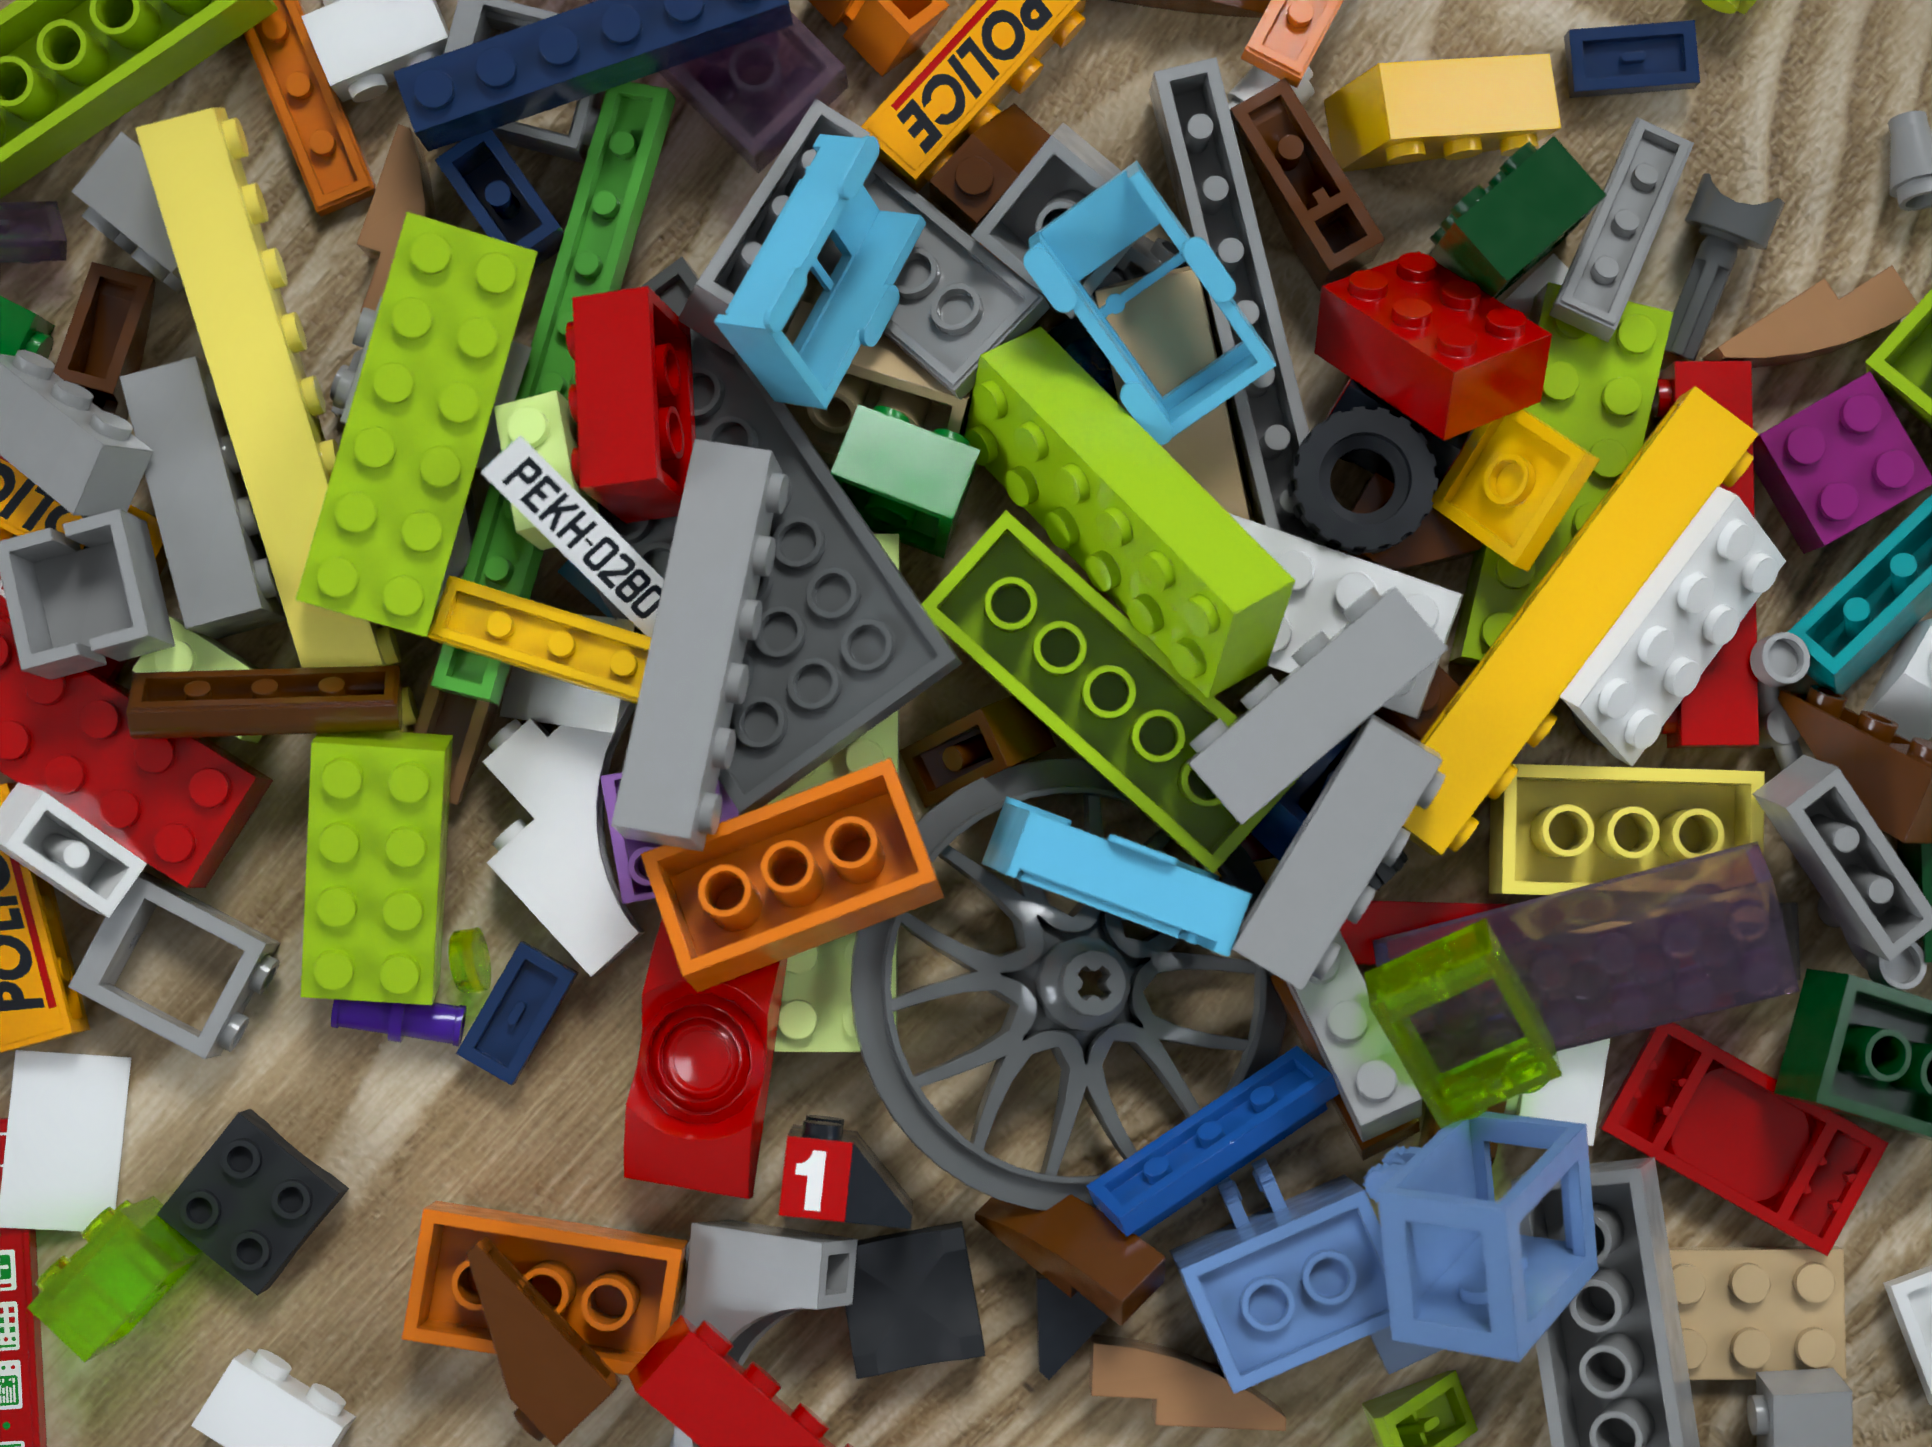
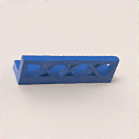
M1295 1046L1088 1184L1086 1187L1096 1209L1103 1212L1126 1237L1132 1233L1138 1237L1328 1110L1326 1102L1339 1094L1333 1075L1300 1047Z

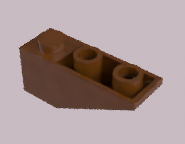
M1811 685L1808 692L1781 690L1777 699L1815 758L1840 769L1879 829L1904 843H1932V741L1914 737L1910 741L1896 734L1899 726L1896 722L1869 711H1861L1859 715L1845 707L1848 699L1840 693L1835 694L1828 688Z

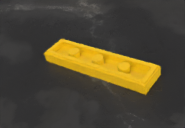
M451 575L448 576L427 636L433 641L492 658L634 704L638 703L651 643V637Z

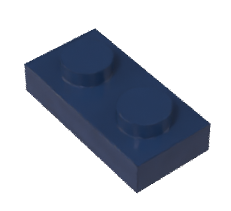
M1695 20L1569 29L1564 36L1569 98L1695 89L1700 83Z
M520 941L456 1054L511 1086L514 1085L579 972L525 941Z

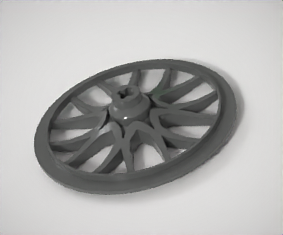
M1047 759L1023 763L1005 769L986 779L982 777L953 792L931 808L917 822L931 862L933 863L937 856H939L991 898L1012 920L1016 949L993 955L968 947L938 932L906 912L857 931L852 954L850 991L854 1027L862 1059L871 1081L893 1120L921 1152L939 1168L965 1185L997 1200L1045 1211L1070 1194L1095 1207L1086 1186L1105 1173L1085 1176L1057 1175L1083 1095L1105 1134L1121 1157L1126 1160L1137 1152L1122 1126L1111 1101L1102 1066L1113 1041L1128 1043L1165 1086L1185 1116L1189 1118L1201 1110L1160 1041L1204 1048L1243 1051L1240 1062L1227 1088L1222 1093L1223 1095L1278 1058L1287 1020V1013L1270 981V976L1274 974L1255 962L1212 955L1168 952L1180 938L1160 931H1155L1143 940L1125 938L1121 917L1078 902L1066 914L1049 904L1041 887L1014 878V890L949 845L958 835L980 819L1001 809L1006 796L1024 802V800L1053 794H1083L1084 831L1104 838L1100 797L1135 805L1084 759ZM1160 829L1142 846L1160 852L1172 838ZM1239 844L1217 871L1221 875L1218 880L1219 882L1252 894L1243 917L1244 921L1266 884L1249 854ZM900 925L928 946L971 972L931 983L892 998V959ZM1099 969L1102 974L1097 982L1099 989L1102 991L1100 997L1095 995L1080 997L1077 991L1082 987L1083 981L1077 975L1079 971L1094 972ZM1211 970L1253 974L1255 978L1254 1008L1248 1038L1240 1039L1205 1033L1178 1026L1155 1016L1143 991L1154 977L1162 972ZM979 991H988L1010 1005L999 1032L976 1047L946 1062L917 1074H912L900 1045L894 1021V1011L937 998ZM1051 1049L1061 1068L1048 1145L1041 1172L1037 1173L1013 1166L989 1155L983 1150L998 1109L1014 1078L1032 1054ZM996 1060L978 1108L971 1139L968 1141L944 1120L926 1098L921 1087Z

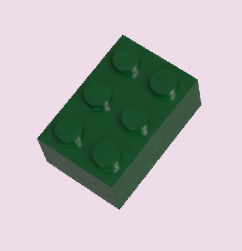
M1555 136L1550 138L1538 150L1530 141L1523 145L1500 166L1499 169L1501 171L1488 182L1489 186L1486 189L1480 184L1472 189L1450 210L1451 214L1441 222V228L1430 237V240L1436 246L1430 253V256L1437 263L1464 280L1477 284L1482 291L1495 299L1563 242L1607 196Z
M1807 968L1774 1094L1932 1141V1000L1851 974Z

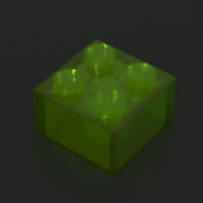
M155 1196L134 1204L126 1200L115 1210L110 1206L106 1208L82 1232L81 1236L88 1243L70 1258L65 1255L61 1256L35 1283L42 1292L27 1308L84 1362L121 1343L204 1254V1252L157 1215L164 1205Z

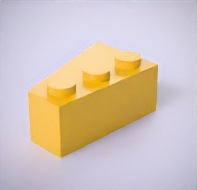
M1550 53L1378 63L1324 99L1331 152L1343 172L1440 158L1460 160L1477 156L1482 152L1500 150L1501 156H1512L1529 141L1538 150L1539 140L1561 129Z

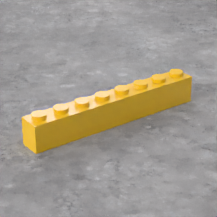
M1696 386L1679 396L1421 738V743L1440 754L1443 761L1437 770L1445 774L1446 777L1427 809L1424 810L1415 805L1402 828L1411 832L1409 839L1430 855H1442L1447 847L1453 852H1457L1465 844L1479 824V821L1471 815L1486 795L1496 800L1509 786L1519 770L1511 762L1523 746L1528 743L1531 747L1535 748L1551 730L1558 716L1550 710L1559 700L1560 695L1717 486L1723 483L1730 488L1751 464L1754 456L1746 450L1758 433Z

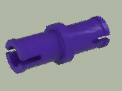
M334 999L331 1027H344L388 1034V1041L401 1043L404 1037L449 1043L459 1047L465 1027L467 1006H454L435 1002L432 1005Z

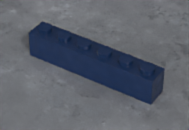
M598 0L393 71L414 133L429 152L792 26L793 20L788 0Z

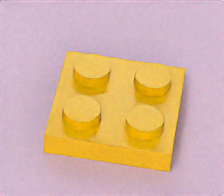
M1522 409L1475 428L1433 495L1432 502L1434 504L1432 507L1512 565L1528 572L1600 459L1527 410Z

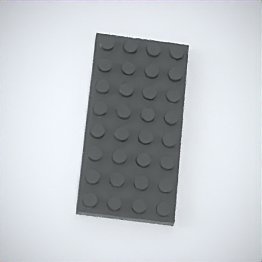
M680 257L641 287L649 286L680 317L699 277L691 265L683 257ZM690 328L696 439L771 450L783 471L782 474L788 475L789 480L788 496L782 514L774 513L769 537L775 538L776 543L773 568L768 577H760L756 600L762 602L760 630L756 640L747 639L742 663L749 667L747 693L741 705L734 704L729 729H734L736 734L734 755L728 769L720 768L718 780L741 814H745L766 805L956 669L962 662L842 486L831 475V470L786 404L775 402L737 352L734 355ZM597 502L599 515L664 579L678 516L625 523ZM593 584L615 620L616 618L629 619ZM635 625L634 632H635V633H638V634L645 635V634Z

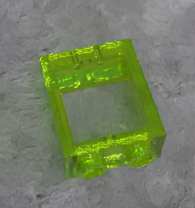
M1486 918L1364 973L1370 1009L1440 1129L1459 1120L1474 1119L1493 1105L1518 1094L1536 1092L1549 1081L1562 1076L1554 1040ZM1493 978L1523 1030L1525 1037L1441 1074L1408 1016Z

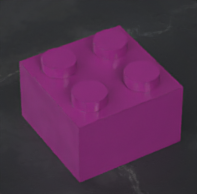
M1871 372L1862 375L1757 435L1753 441L1754 471L1803 554L1826 546L1932 485L1931 473Z

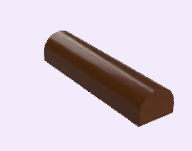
M400 666L134 673L126 712L129 732L132 739L401 731L402 685Z

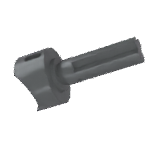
M1705 173L1702 175L1685 221L1700 229L1699 233L1706 238L1700 244L1673 311L1665 351L1695 361L1736 261L1738 248L1747 250L1748 247L1761 250L1767 249L1769 238L1785 204L1783 200L1776 198L1771 202L1755 205L1735 202L1718 190L1712 182L1710 174Z

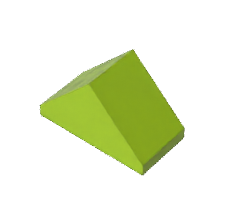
M1456 1370L1443 1372L1362 1403L1378 1447H1455L1478 1431Z

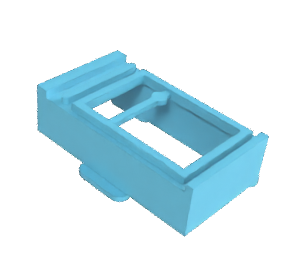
M819 134L812 146L817 154L811 165L805 168L803 179H799L728 305L725 311L726 315L718 314L714 321L775 402L827 409L860 345L873 347L877 344L899 303V289L893 284L923 231L926 221L922 215L879 210L864 187L863 183L879 155V142L874 136L858 138ZM828 236H830L842 254L830 277L817 260V256ZM811 270L824 289L792 346L781 330L784 328L803 294L807 284V274Z
M1138 161L1132 163L1029 237V250L1025 253L1023 260L1025 269L1055 310L1062 313L1074 311L1126 383L1120 390V399L1134 420L1159 445L1167 444L1181 431L1277 366L1270 349L1233 299L1236 285L1229 273L1203 238L1197 236L1190 237ZM1158 224H1161L1180 252L1122 293L1109 295L1106 299V304L1099 308L1080 280ZM1184 261H1187L1242 341L1162 396L1106 317L1111 313H1121L1125 308L1126 302Z
M1006 796L981 864L1010 877L1229 957L1249 904L1251 893L1218 881L1219 875L1181 862L1177 858L1110 834L1108 840L1072 827V820Z

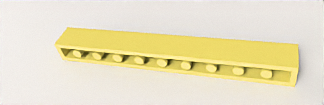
M212 107L136 127V133L301 667L387 666L401 662V655L392 627H382L381 624L295 600L339 447L335 439L325 441L318 415L326 413L324 396L316 376L306 377L299 352L307 350L305 333L297 313L287 314L280 288L288 286L286 270L276 247L267 249L260 223L268 222V212L264 197L257 183L249 185L247 183L240 159L249 156L248 145L242 126L237 117L228 119L225 108ZM409 686L402 687V729L398 732L413 733L412 724H416L419 714L412 690Z

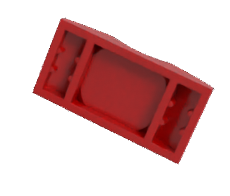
M661 919L642 992V1036L637 1067L626 1102L624 1178L744 1199L753 1198L788 958L697 992L682 976L663 919Z
M1663 1016L1658 1017L1598 1127L1649 1158L1655 1157V1161L1691 1180L1825 1256L1829 1255L1889 1144L1831 1110L1774 1094L1777 1083L1776 1079Z

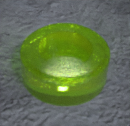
M479 927L454 931L449 939L448 953L450 969L456 987L463 994L488 990L491 984V962L483 932Z

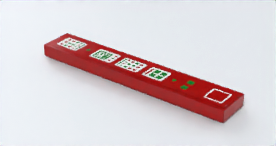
M8 1117L0 1118V1191ZM0 1228V1447H47L36 1229Z

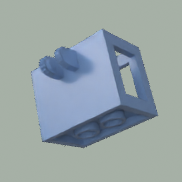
M1462 1108L1422 1148L1410 1146L1407 1149L1404 1145L1401 1148L1396 1146L1385 1154V1157L1381 1160L1383 1165L1378 1163L1376 1166H1373L1363 1178L1365 1179L1363 1183L1366 1188L1365 1192L1370 1195L1369 1198L1375 1200V1203L1378 1202L1392 1340L1520 1362L1598 1270L1587 1126L1583 1123ZM1489 1142L1548 1149L1500 1201L1495 1202ZM1560 1180L1565 1241L1521 1235L1519 1223Z
M1265 1157L1251 1163L1253 1168L1252 1175L1259 1191L1263 1192L1269 1207L1247 1216L1241 1203L1242 1196L1235 1181L1231 1180L1228 1176L1217 1184V1188L1232 1223L1169 1250L1217 1363L1233 1394L1391 1326L1381 1226L1365 1190L1345 1174L1284 1200Z

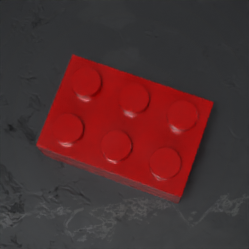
M1418 251L1403 254L1393 261L1368 270L1356 271L1346 278L1323 285L1321 287L1314 353L1445 441L1541 402L1552 334L1527 319L1522 312L1509 308L1488 295L1477 284L1464 280L1443 267L1432 256Z
M649 286L572 297L573 321H569L566 325V343L569 354L575 361L576 384H571L568 392L570 412L574 421L578 424L579 447L573 448L571 453V467L575 482L581 490L625 523L678 516L693 444L696 439L690 328L678 321L679 316Z

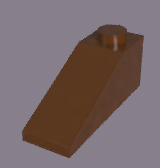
M1286 78L1232 107L1230 114L1282 229L1318 290L1321 291L1323 285L1340 280L1372 262L1385 239Z
M486 1236L467 1253V1257L509 1398L518 1407L513 1412L514 1416L523 1429L534 1439L541 1441L546 1437L557 1447L615 1391L621 1379Z

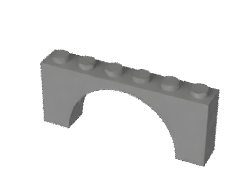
M735 1220L692 1223L691 1237L686 1248L688 1273L685 1304L681 1315L695 1327H698L703 1320L712 1324L733 1344L734 1347L728 1352V1355L743 1366L749 1353L765 1333L789 1315L803 1309L819 1310L852 1305L858 1239ZM674 1427L670 1447H700L679 1428Z

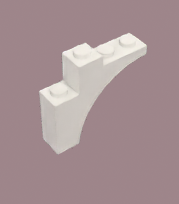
M621 700L615 733L557 725L558 728L550 734L540 722H536L534 719H528L523 725L515 719L503 727L489 741L488 745L493 752L483 761L489 770L534 818L528 825L522 819H519L502 832L492 843L498 850V853L487 864L591 977L603 972L645 933L636 922L627 905L622 903L621 892L614 879L609 861L604 832V795L600 776L609 774L612 758L621 734L637 708V704Z

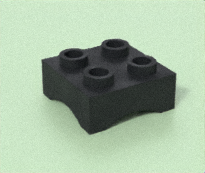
M252 1109L239 1112L157 1215L254 1294L259 1295L271 1287L296 1252L349 1188L335 1176L304 1156L279 1135L268 1122Z
M962 1221L857 1241L852 1305L845 1306L857 1379L878 1376L921 1365L985 1356V1346Z

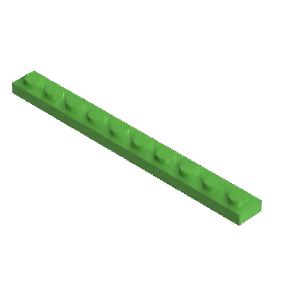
M628 82L606 90L531 344L532 349L515 401L555 390L568 400L569 387L571 384H576L575 361L571 358L566 343V325L569 321H573L572 297L621 289L676 101L675 96L668 88ZM490 482L462 579L530 600L544 550L538 549L516 532L511 502ZM443 644L430 686L443 692L499 705L510 665Z

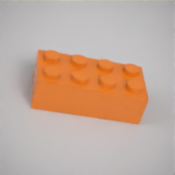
M891 758L719 823L714 835L706 834L703 852L662 845L641 853L682 976L697 992L945 898L902 782Z
M435 1201L423 1208L402 1340L496 1354L467 1257V1253L486 1236L616 1374L628 1375L677 1319L686 1264V1248L689 1240L443 1201Z

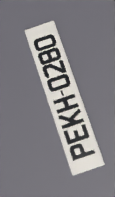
M519 436L481 471V474L646 636L652 638L664 579L522 436Z

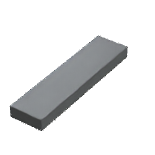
M1636 117L1603 189L1607 196L1596 206L1549 316L1609 342L1617 328L1694 145L1693 142Z

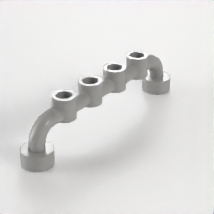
M1780 632L1762 638L1755 644L1750 656L1752 671L1758 679L1759 745L1757 746L1764 749L1773 748L1781 771L1801 757L1803 753L1797 740L1801 734L1777 699L1780 693L1778 687L1802 679L1810 665V655L1806 644L1801 638L1789 632ZM1822 896L1819 898L1817 910L1820 919L1830 927L1842 928L1852 954L1862 967L1867 970L1873 982L1898 990H1907L1916 987L1923 980L1927 963H1924V952L1916 942L1891 961H1887L1855 945Z

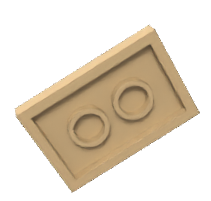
M1808 1246L1669 1247L1690 1380L1756 1379V1372L1834 1368L1842 1379H1847L1844 1249L1833 1246L1829 1255L1825 1256Z

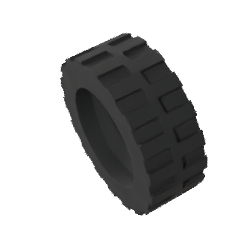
M1365 406L1352 407L1350 411L1342 413L1338 411L1328 416L1320 424L1318 423L1298 447L1289 469L1291 476L1290 483L1288 484V493L1294 503L1292 510L1297 520L1301 519L1307 527L1305 531L1313 539L1317 537L1323 541L1325 547L1347 551L1348 555L1360 556L1362 553H1380L1392 546H1396L1413 534L1422 525L1423 519L1430 513L1434 504L1432 502L1433 494L1437 491L1438 478H1435L1434 468L1437 466L1434 453L1430 454L1426 446L1428 441L1421 432L1418 434L1410 426L1411 422L1403 416L1400 418L1389 414L1390 410L1379 407L1376 410H1367ZM1359 449L1370 450L1381 455L1389 463L1394 474V490L1389 501L1379 510L1364 514L1349 511L1341 506L1335 499L1330 486L1331 471L1337 460L1344 454Z

